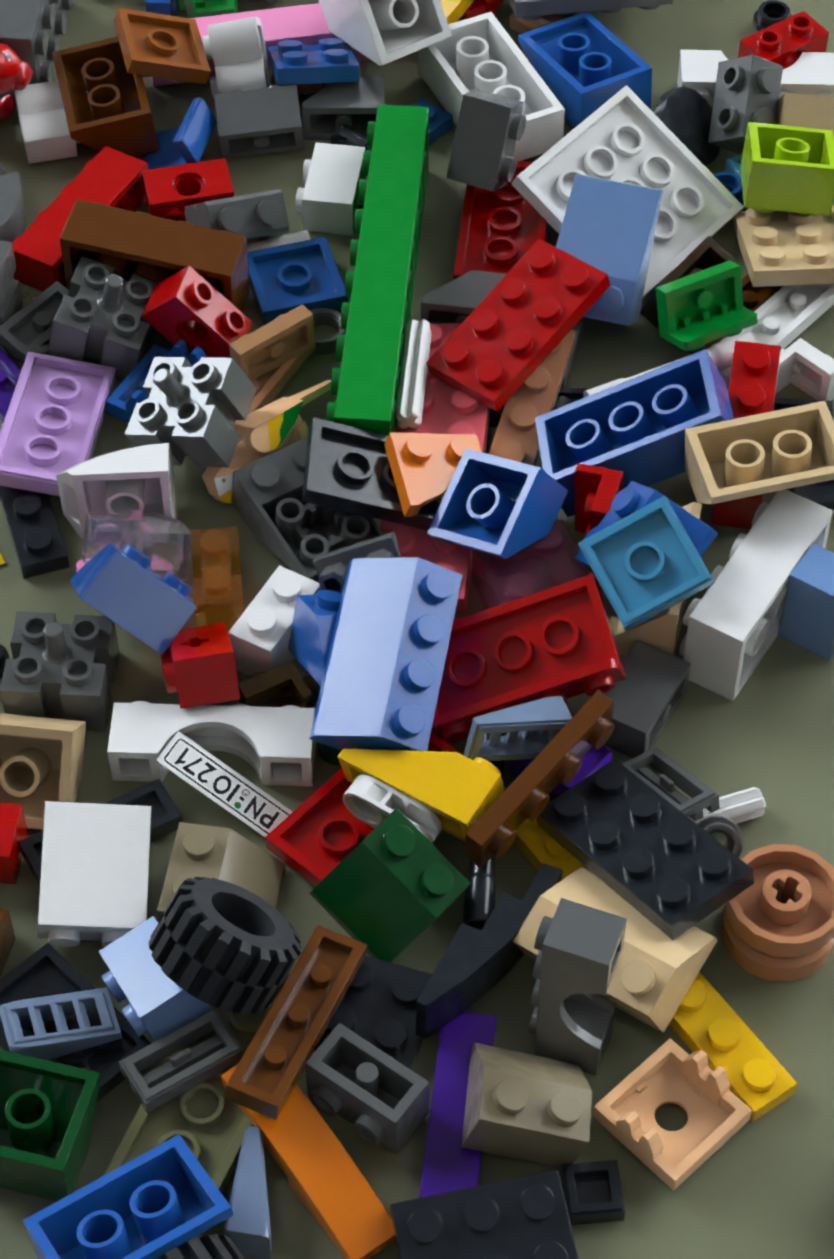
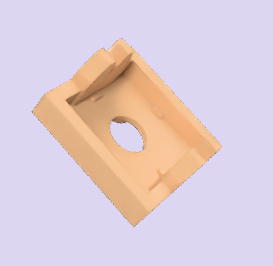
M669 1038L594 1105L593 1117L674 1191L750 1120L752 1110L729 1090L730 1083L725 1070L721 1066L714 1071L708 1067L707 1054L703 1050L695 1051L689 1055ZM673 1103L682 1107L688 1117L686 1125L677 1131H668L660 1127L655 1120V1112L661 1105Z

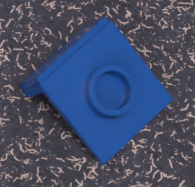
M203 98L193 99L180 127L158 132L157 137L161 150L147 154L144 161L148 162V170L199 162L217 124V120Z

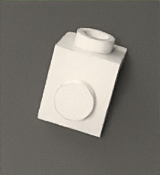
M801 338L787 349H781L775 394L789 383H792L815 400H833V358L822 353Z

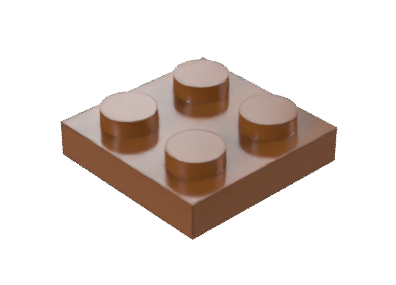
M118 7L114 24L127 73L136 74L141 77L151 76L173 79L182 83H207L211 70L196 19Z

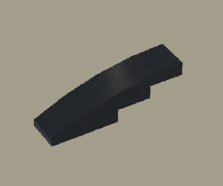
M543 863L523 900L502 893L482 930L461 923L416 1001L415 1035L427 1038L468 1010L505 977L524 955L513 942L515 936L540 895L562 880L563 870Z

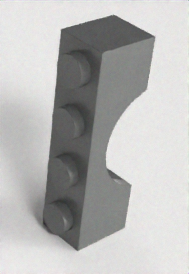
M564 898L560 899L553 918L543 917L534 944V949L539 950L534 964L532 977L536 978L537 981L531 996L530 1005L535 1006L528 1030L530 1033L536 1034L534 1055L578 1064L583 1072L597 1075L613 1032L616 1003L600 994L606 995L622 953L627 918Z

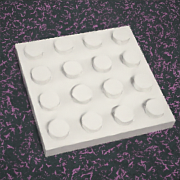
M627 85L517 175L512 182L513 187L559 234L576 174L663 190L643 298L657 287L708 236L712 238L744 207Z

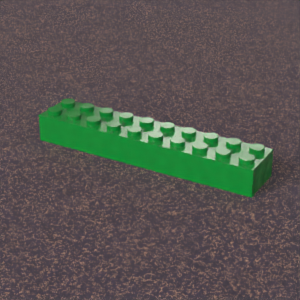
M378 104L376 122L368 121L367 147H372V150H364L363 176H368V179H360L358 202L359 205H364V208L355 210L354 235H359V240L351 239L350 266H355V271L347 270L345 296L351 297L350 302H342L341 329H346V334H338L336 343V362H342L339 368H333L331 395L337 396V399H334V402L328 401L326 420L389 435L390 432H395L397 418L395 414L406 326L411 321L429 172V107Z

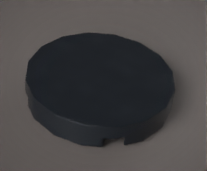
M686 86L677 87L664 93L660 97L661 103L655 107L654 114L704 166L711 164L718 156L720 147L708 143L712 117L711 106L700 93Z

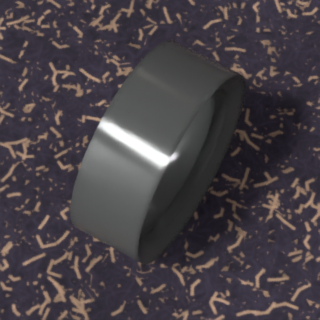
M330 308L309 310L313 313L314 327L328 325L334 327L339 335L346 334V329H341V313ZM338 334L328 340L315 339L316 349L312 353L325 355L336 352Z

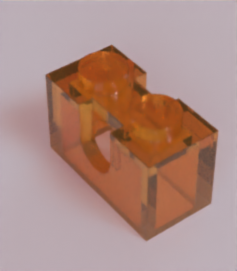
M238 526L190 530L194 575L193 597L194 603L197 606L195 610L196 627L225 622L229 632L244 612Z

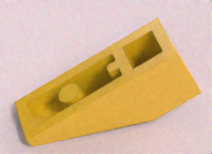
M342 749L337 756L348 781L353 783L356 777L361 774L380 780L426 806L438 817L444 832L465 842L466 832L505 791L501 773L492 763L480 757L471 760L458 752Z

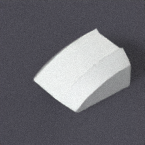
M171 443L150 444L121 449L97 456L56 475L63 514L82 539L177 535V494Z

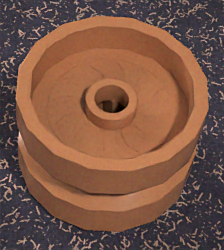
M770 844L752 850L741 860L753 869L754 884L724 904L721 916V940L730 958L747 973L767 981L793 982L811 976L828 962L834 948V867L816 852L797 845Z

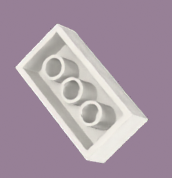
M492 12L449 24L452 37L418 50V72L443 108L453 115V122L456 126L463 95L479 89L524 102L522 115L526 116V126L521 139L515 143L513 157H516L517 161L544 154L563 138L564 107Z
M786 489L778 491L770 503L763 501L754 515L752 528L747 535L740 533L736 538L729 554L730 560L725 567L718 565L712 572L711 576L714 584L706 588L707 592L702 599L694 598L686 610L683 624L688 626V629L680 645L679 654L684 656L683 660L691 663L689 681L734 701L779 634L790 573L813 543L826 548L833 510Z

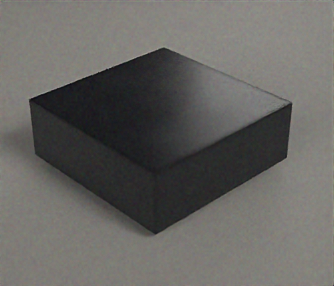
M617 1160L561 1165L562 1188L571 1225L624 1221L625 1207Z

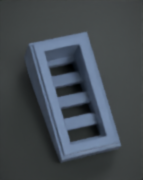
M552 696L474 717L463 756L471 760L480 757L487 761L535 759L572 719V716L563 697ZM502 732H508L507 735L501 736ZM485 733H491L490 739L483 741Z
M107 987L17 1000L0 1005L1 1021L9 1050L13 1053L51 1060L122 1039ZM97 1008L102 1025L91 1027L86 1010ZM75 1014L80 1029L69 1030L65 1017ZM54 1020L57 1032L46 1034L44 1023ZM33 1026L35 1035L24 1037L22 1029Z
M248 1126V1129L244 1131L229 1201L234 1215L225 1220L224 1235L233 1240L244 1257L271 1259L272 1239L263 1138L260 1135L259 1127Z

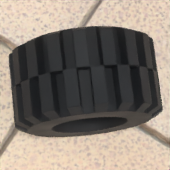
M207 877L188 878L183 881L149 941V949L152 951L151 955L154 961L162 968L161 970L180 988L211 1006L245 1015L249 1013L258 1014L269 1007L301 954L302 947L300 946V938L293 930L292 925L268 902L238 885Z

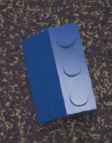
M180 1134L24 1219L23 1222L38 1259H157L164 1255L165 1252L180 1246L234 1214L227 1200Z

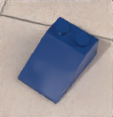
M588 11L518 35V42L529 62L564 107V119L573 128L578 126L626 85L651 110L652 68Z

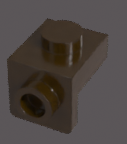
M291 661L266 672H257L247 680L238 683L241 698L239 699V704L256 707L294 705L300 708H314V704L318 702V693L312 680L307 675L301 677Z

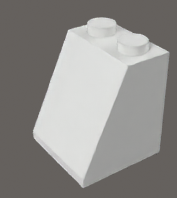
M318 0L329 31L379 66L452 37L440 0Z

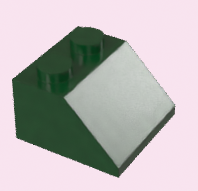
M396 808L309 894L353 939L367 944L366 953L370 957L392 962L471 883Z
M0 1049L1 1188L59 1201L74 1192L88 1154L101 1082L99 1072Z

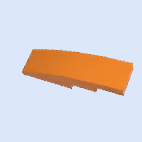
M237 1065L221 1075L224 1089H226V1084ZM297 1083L277 1120L237 1104L255 1127L260 1128L263 1146L287 1175L289 1188L345 1259H369L396 1241L391 1217L333 1131Z

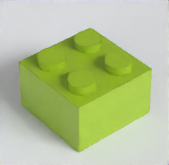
M748 122L740 164L744 207L752 208L760 213L785 211L812 215V217L817 215L830 216L834 198L833 131Z

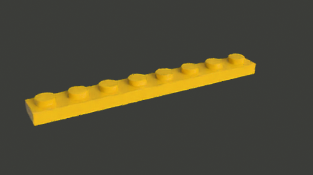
M526 819L515 831L517 833L514 840L515 845L538 871L543 863L563 870L562 880L580 867L590 871L537 825V819L534 821ZM699 971L669 1025L692 1052L703 1050L707 1054L708 1067L712 1071L719 1066L725 1070L730 1083L729 1090L752 1110L750 1120L754 1122L793 1096L798 1083Z

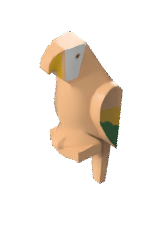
M326 380L290 397H282L249 413L246 420H236L233 428L240 437L229 468L207 467L202 475L209 494L219 502L232 503L233 471L308 437V427L306 421H303L299 415L300 409L331 389V380Z

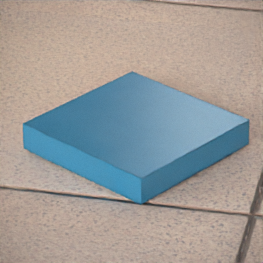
M666 495L578 543L626 632L714 584L711 574Z

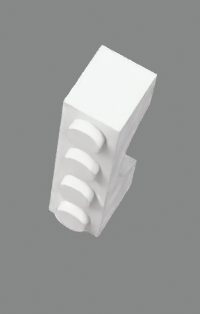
M680 49L677 87L686 86L695 89L707 100L713 109L718 63L728 59L721 50ZM802 52L799 59L793 65L783 69L779 98L784 92L834 96V53Z
M135 701L132 703L114 702L107 749L112 781L153 782L160 779L163 782L170 770L158 763L156 759L179 731L206 751H224L243 758L256 770L262 785L313 787L316 741L309 739L315 708H300L294 705L256 707L246 704H234L231 706L200 705L181 709L180 704H152L146 701Z

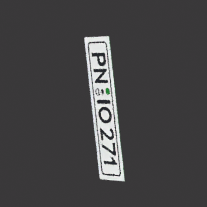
M179 731L156 759L158 763L263 837H266L293 812Z

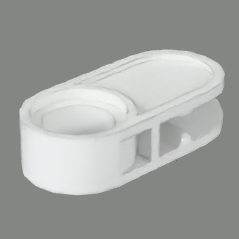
M361 774L357 776L342 797L346 808L356 818L374 829L398 808L431 843L434 842L442 830L440 820L430 809L369 775Z

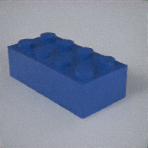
M707 349L535 417L543 470L568 490L561 508L566 516L570 517L575 515L574 473L578 464L622 471L623 489L631 481L648 487L686 472L684 468L686 428L734 419L726 383Z

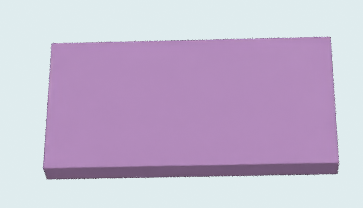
M27 353L0 431V486L60 496L56 475L92 458L106 412L105 401L110 397L115 382L116 368L40 353Z

